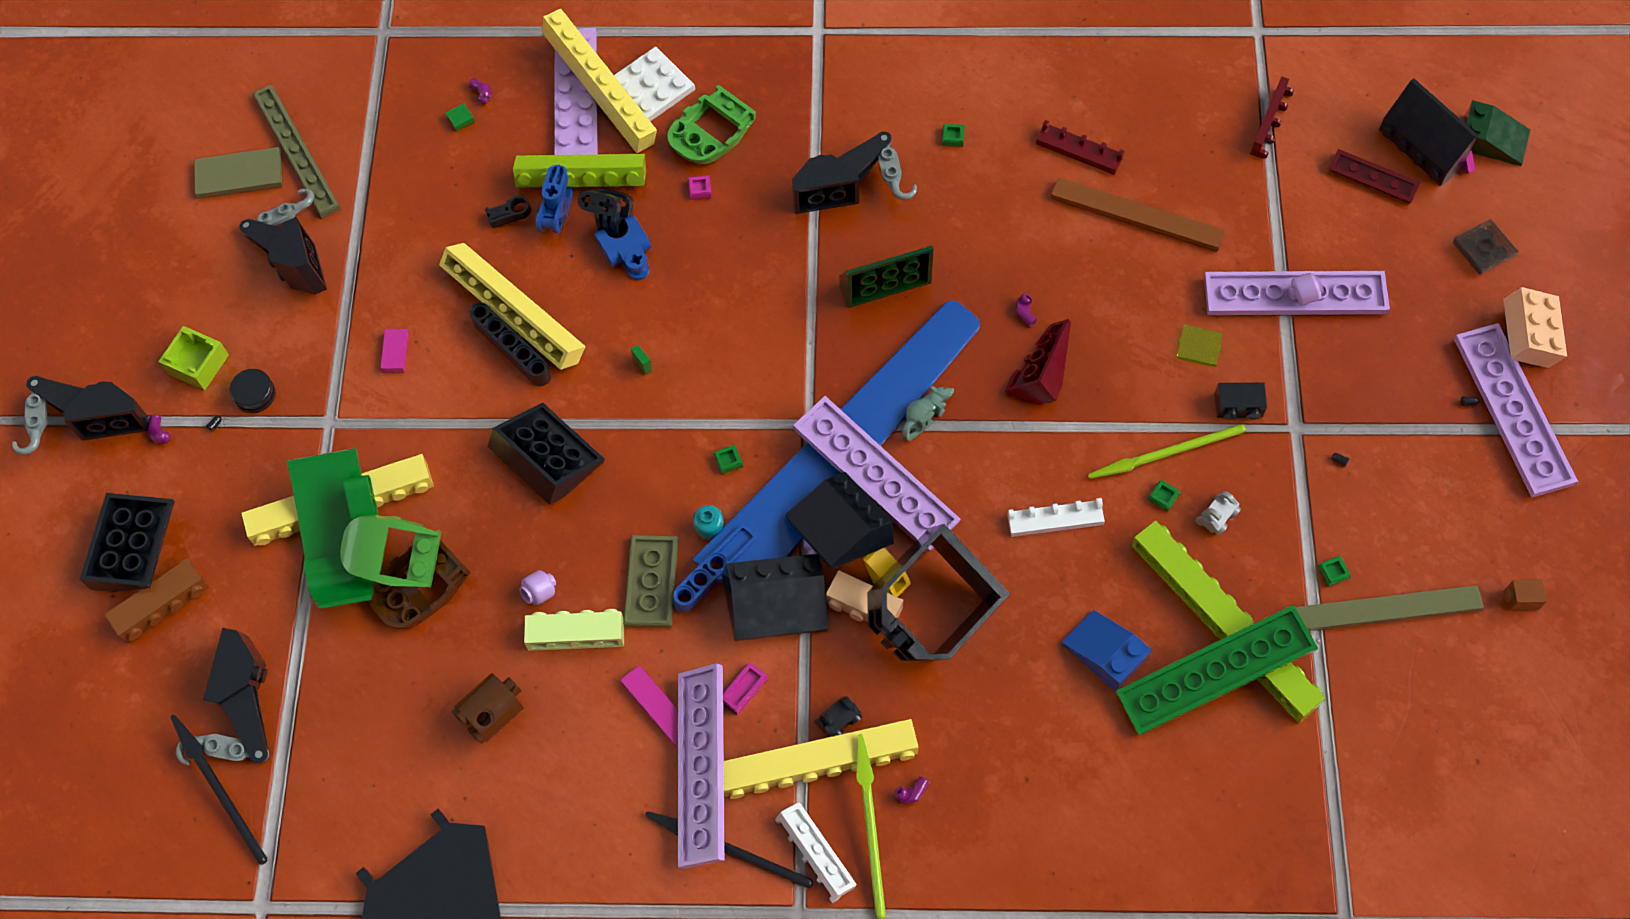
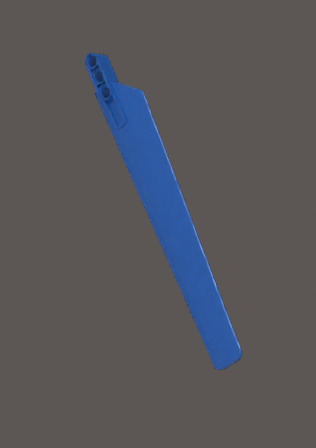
M953 300L946 302L840 410L881 446L906 417V410L909 404L923 397L977 333L980 326L978 318L959 302ZM807 443L692 559L698 567L675 589L673 595L675 609L683 613L692 610L717 583L723 582L722 573L726 563L788 557L803 537L786 519L785 514L824 480L841 473ZM717 562L723 567L721 569H713L710 565ZM703 579L707 583L703 586H698L694 581ZM687 595L690 601L684 603L679 601L678 597Z

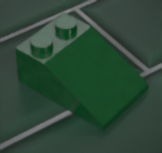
M1472 100L1463 121L1478 134L1471 148L1472 153L1521 166L1530 129L1497 107Z

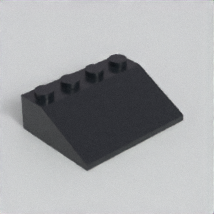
M1415 78L1408 83L1395 101L1379 128L1384 137L1390 139L1401 152H1404L1413 160L1415 165L1422 168L1440 186L1460 172L1478 137L1476 132Z
M544 403L493 427L487 446L549 505L570 493L605 460Z
M846 472L824 480L785 514L790 524L831 570L894 544L893 521Z
M106 493L80 580L89 589L98 591L119 592L150 588L175 501L165 498Z
M818 554L726 563L722 573V580L735 641L828 630L824 574Z

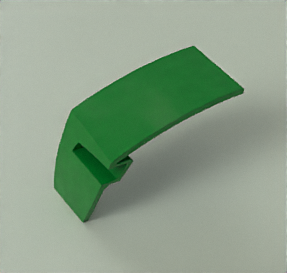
M352 448L287 460L304 550L305 576L311 599L320 609L372 600L375 582L350 574L344 568L340 557L343 534L348 524L359 516H379L371 478L369 475L362 476L357 449Z

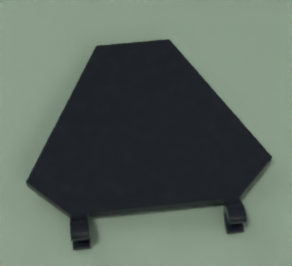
M439 808L430 815L440 826L441 830L377 881L374 880L365 867L355 873L367 887L362 919H501L486 827L482 825L449 823Z

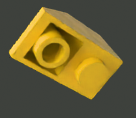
M885 548L870 553L863 559L874 584L897 562ZM906 571L887 589V593L898 597L911 584Z

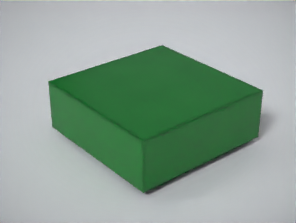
M464 103L445 112L456 131L475 122L474 117Z
M943 124L942 146L963 147L964 125Z
M639 345L631 348L632 357L645 375L650 373L652 365L645 352Z
M735 444L713 452L722 475L743 467Z
M1160 480L1148 497V501L1168 512L1181 491Z
M1341 556L1322 562L1317 566L1328 587L1346 581L1352 576Z

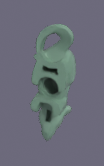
M932 386L930 387V394L925 398L918 399L909 404L906 410L907 422L902 432L903 437L907 441L915 439L923 430L932 425L934 421L931 418L935 414L940 417L945 413L946 410L943 409L947 405L945 401L953 395V388H936ZM912 428L916 429L914 432L910 434V430Z

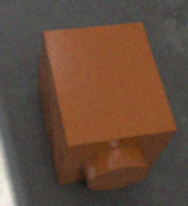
M1543 579L1513 580L1504 591V599L1509 604V610H1540L1547 602Z

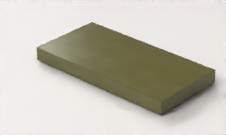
M279 147L194 159L195 195L197 199L283 186L282 159Z
M631 535L624 627L672 628L678 536Z

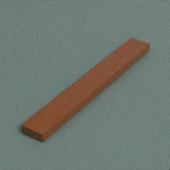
M1059 177L1051 194V199L1217 252L1225 232L1221 228Z

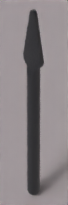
M172 715V723L186 756L194 759L257 862L261 865L266 864L267 856L203 756L202 745L175 715Z
M646 812L647 817L678 836V819ZM724 841V853L806 888L813 886L811 878Z

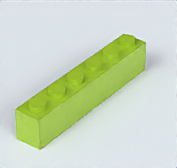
M645 154L516 156L513 167L516 188L543 187L547 171L553 165H561L566 168L569 177L567 187L644 186L646 177Z

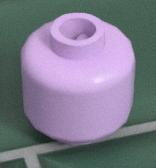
M1306 273L1291 280L1292 287L1288 288L1291 300H1297L1302 306L1319 300L1321 293L1324 292L1319 276H1314L1312 273Z
M537 570L522 579L519 591L526 603L540 605L554 596L556 581L550 573L546 574L542 570Z

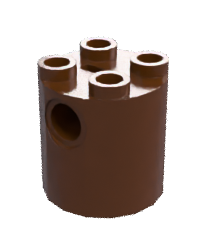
M491 673L461 699L451 712L465 726L467 724L470 725L467 730L482 744L484 741L488 742L524 709L516 698L521 689L510 677L502 682ZM482 712V716L477 720V716Z

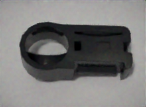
M515 196L512 199L506 200V204L491 209L486 207L485 209L488 222L492 228L525 219L532 211L530 203L524 196ZM520 203L526 204L525 209L513 211L516 205Z

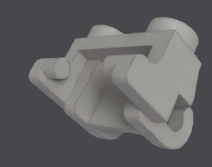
M1226 491L1216 493L1213 497L1214 501L1201 513L1202 516L1197 517L1195 520L1199 526H1205L1211 533L1216 535L1223 533L1227 528V524H1225L1227 519L1235 517L1241 510L1237 500Z

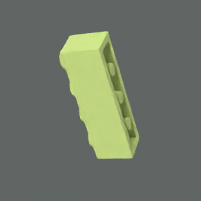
M606 609L604 612L595 613L591 610H583L580 613L572 614L567 611H559L556 614L549 615L543 612H535L532 615L525 616L524 643L528 651L624 647V618L622 612L615 609Z

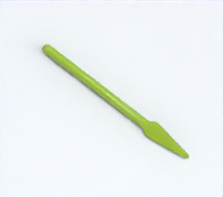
M1237 425L1132 459L1125 458L1090 473L1088 478L1131 471L1134 467L1242 434L1246 428L1244 425Z
M859 734L857 782L861 785L875 914L877 919H885L886 911L871 788L874 775L863 735Z

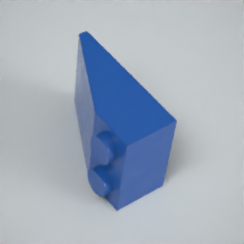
M1095 610L1061 642L1066 649L1115 692L1144 664L1152 650L1132 632Z

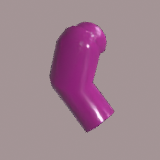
M474 78L470 80L469 88L480 93L478 101L487 104L489 98L492 97L490 86Z

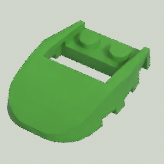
M720 85L715 86L716 91L710 96L704 94L698 98V102L692 107L687 106L683 110L681 118L675 120L668 131V141L672 149L693 163L709 164L725 155L740 142L756 119V111ZM710 107L738 127L735 135L730 137L725 144H722L695 124Z
M359 516L352 520L344 531L340 550L341 562L350 574L381 585L431 588L442 531H434L423 527L424 525L397 516ZM389 527L415 532L407 579L380 574Z

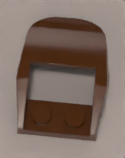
M440 540L435 570L446 581L448 587L445 589L446 592L434 603H431L417 587L386 586L375 583L372 600H369V603L374 612L387 625L398 629L412 628L445 606L471 572ZM413 545L408 548L409 551L399 558L396 556L390 562L391 566L381 575L407 579L405 572L409 568Z

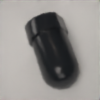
M1461 397L1462 406L1477 405L1479 403L1477 397Z
M216 415L206 427L214 431L222 421L221 416Z
M1339 453L1332 455L1334 461L1345 467L1350 458Z

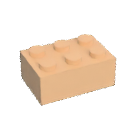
M1521 287L1503 299L1512 360L1549 368L1567 357L1559 296Z

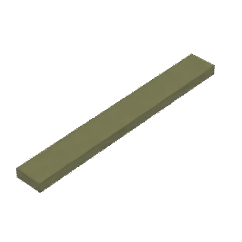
M272 84L252 93L304 188L310 189L314 193L313 204L320 217L323 219L341 210Z
M1478 585L1295 608L1308 631L1482 611L1484 606Z

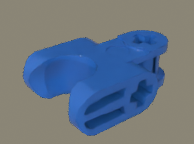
M553 165L547 171L542 188L543 200L536 217V229L538 231L546 228L553 229L554 233L559 234L564 223L563 221L568 216L573 192L571 187H567L569 177L564 166Z
M634 215L625 218L627 233L621 238H612L607 235L605 230L594 233L596 242L611 267L622 263L628 275L634 280H642L648 276L650 269L644 252L651 249V244Z

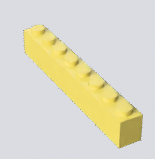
M562 9L544 16L542 25L543 35L634 151L639 153L654 145L657 129Z
M465 243L445 248L439 265L482 303L488 305L503 321L560 370L579 363L586 347Z
M423 454L362 473V476L369 475L371 478L377 508L381 507L384 503L393 500L399 501L408 495L424 493L429 488L434 487L428 464ZM294 496L242 512L247 537L254 546L266 545L271 540L280 537L287 538L292 536L293 533L300 531Z
M912 719L724 761V796L730 797V799H737L743 797L744 793L747 792L763 793L768 791L769 787L774 786L786 788L792 786L793 782L796 781L812 782L817 780L818 776L827 775L828 777H834L842 774V771L849 769L855 772L857 771L859 734L863 735L870 764L883 766L889 764L890 760L900 758L901 761L912 759L915 757L914 755L918 754L919 748Z

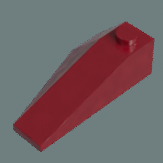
M1069 319L1053 323L1048 327L1036 343L1038 346L1036 351L1031 355L1028 354L1024 359L1026 364L1021 371L1016 370L1011 376L1005 389L1006 394L1035 405L1051 403L1057 399L1063 385L1071 326Z

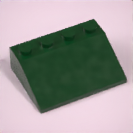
M933 246L851 269L839 275L840 289L847 307H855L931 284Z

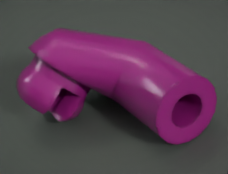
M1022 294L1016 302V314L1029 327H1032L1037 322V318L1030 313L1032 298L1029 294Z
M151 415L148 425L149 438L157 444H167L170 434L163 432L160 428L161 417Z
M919 776L912 788L898 787L894 792V796L901 804L918 802L930 782L924 777Z

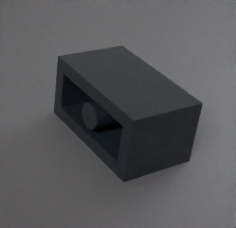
M1265 382L1218 383L1214 393L1217 418L1227 420L1237 417L1258 419L1264 416L1267 409Z

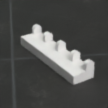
M1096 498V501L1081 502L1079 500L1073 504L1058 505L1056 503L1042 508H1034L1033 506L1029 507V509L1018 511L1009 509L1007 518L1011 537L1104 525L1102 498Z
M800 802L780 812L775 821L777 824L782 823L790 835L788 837L790 843L795 842L804 855L802 858L803 862H809L818 875L816 880L819 884L823 883L831 894L830 901L834 903L842 895L853 890L857 884Z

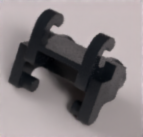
M843 696L829 709L819 715L820 718H816L814 722L823 730L827 737L842 735L844 733L842 728L846 724L853 725L863 716L860 714L861 712L856 704L848 696Z

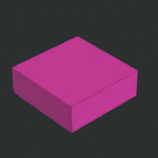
M709 175L688 177L690 200L712 197Z

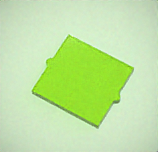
M1184 325L1181 338L1178 340L1180 345L1177 358L1216 367L1218 355L1222 351L1220 345L1223 333Z

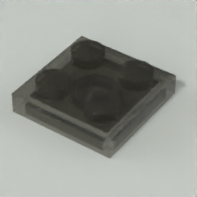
M1491 219L1455 237L1453 241L1454 245L1479 275L1508 261L1518 253V250Z

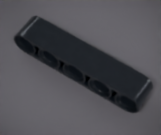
M482 302L473 304L470 307L469 313L475 328L534 385L544 386L548 384L551 375L545 360L488 305ZM526 356L528 357V358L525 359V360H520V359L523 358V357H526ZM537 371H543L540 374H535Z

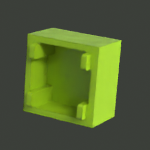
M183 326L158 362L168 375L205 391L229 354L221 342Z

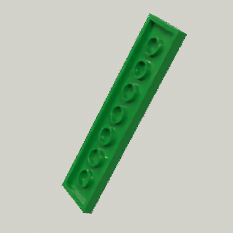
M1293 604L1116 690V693L1138 736H1141L1318 650V647Z

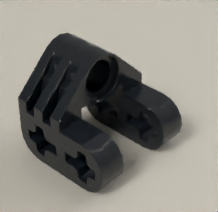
M597 189L595 191H583L578 197V204L583 210L595 213L598 231L605 230L608 235L622 237L627 228L625 218L632 215L634 201L630 195L609 189ZM590 196L592 204L588 205L585 198ZM620 200H622L623 202H625L626 205L623 206V207H621V202H620Z

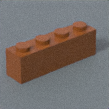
M185 559L154 580L150 588L141 589L104 615L118 636L126 643L138 639L150 627L160 624L172 612L179 611L191 599L201 596L204 590L209 587L188 559Z

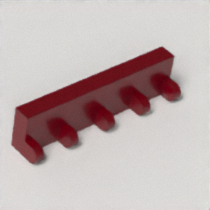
M1281 76L1254 141L1251 155L1263 159L1268 157V151L1263 150L1262 146L1264 142L1272 144L1275 140V137L1269 135L1268 132L1271 126L1280 127L1282 123L1280 119L1274 117L1277 110L1286 111L1288 108V104L1281 101L1283 95L1291 97L1294 93L1292 88L1287 87L1288 78Z
M1044 121L1042 130L1036 140L1037 145L1111 174H1116L1123 160L1125 150L1120 149L1118 152L1106 147L1107 143L1102 142L1100 145L1087 140L1086 135L1080 137L1067 132L1065 127L1059 129L1049 125L1050 121Z
M1340 149L1337 150L1329 167V170L1410 204L1421 183Z

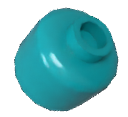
M705 505L696 510L693 515V524L696 533L700 537L713 539L724 528V519L722 512L717 507Z

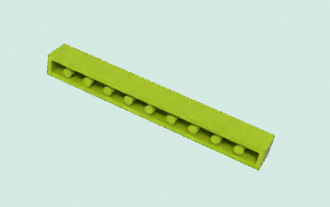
M1154 521L1134 537L1132 547L1220 640L1254 624L1252 617L1237 606L1235 599L1231 595H1226L1223 592L1218 581L1213 577H1209L1203 571L1200 562L1196 559L1193 560L1187 554L1186 548L1171 537L1169 530L1164 525ZM1292 663L1257 679L1298 723L1310 715L1325 700L1321 689L1317 685L1311 684L1305 677L1303 670Z

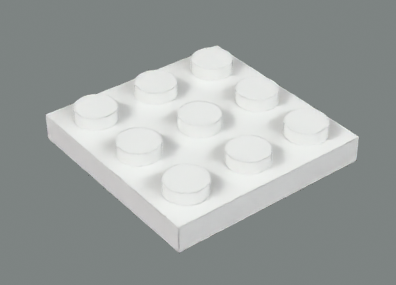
M656 46L614 75L649 121L655 119L695 90V84Z

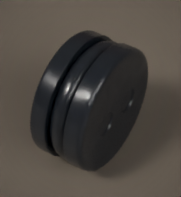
M259 369L241 371L233 378L229 387L230 396L237 407L247 413H258L267 409L274 401L276 395L273 382L264 371Z

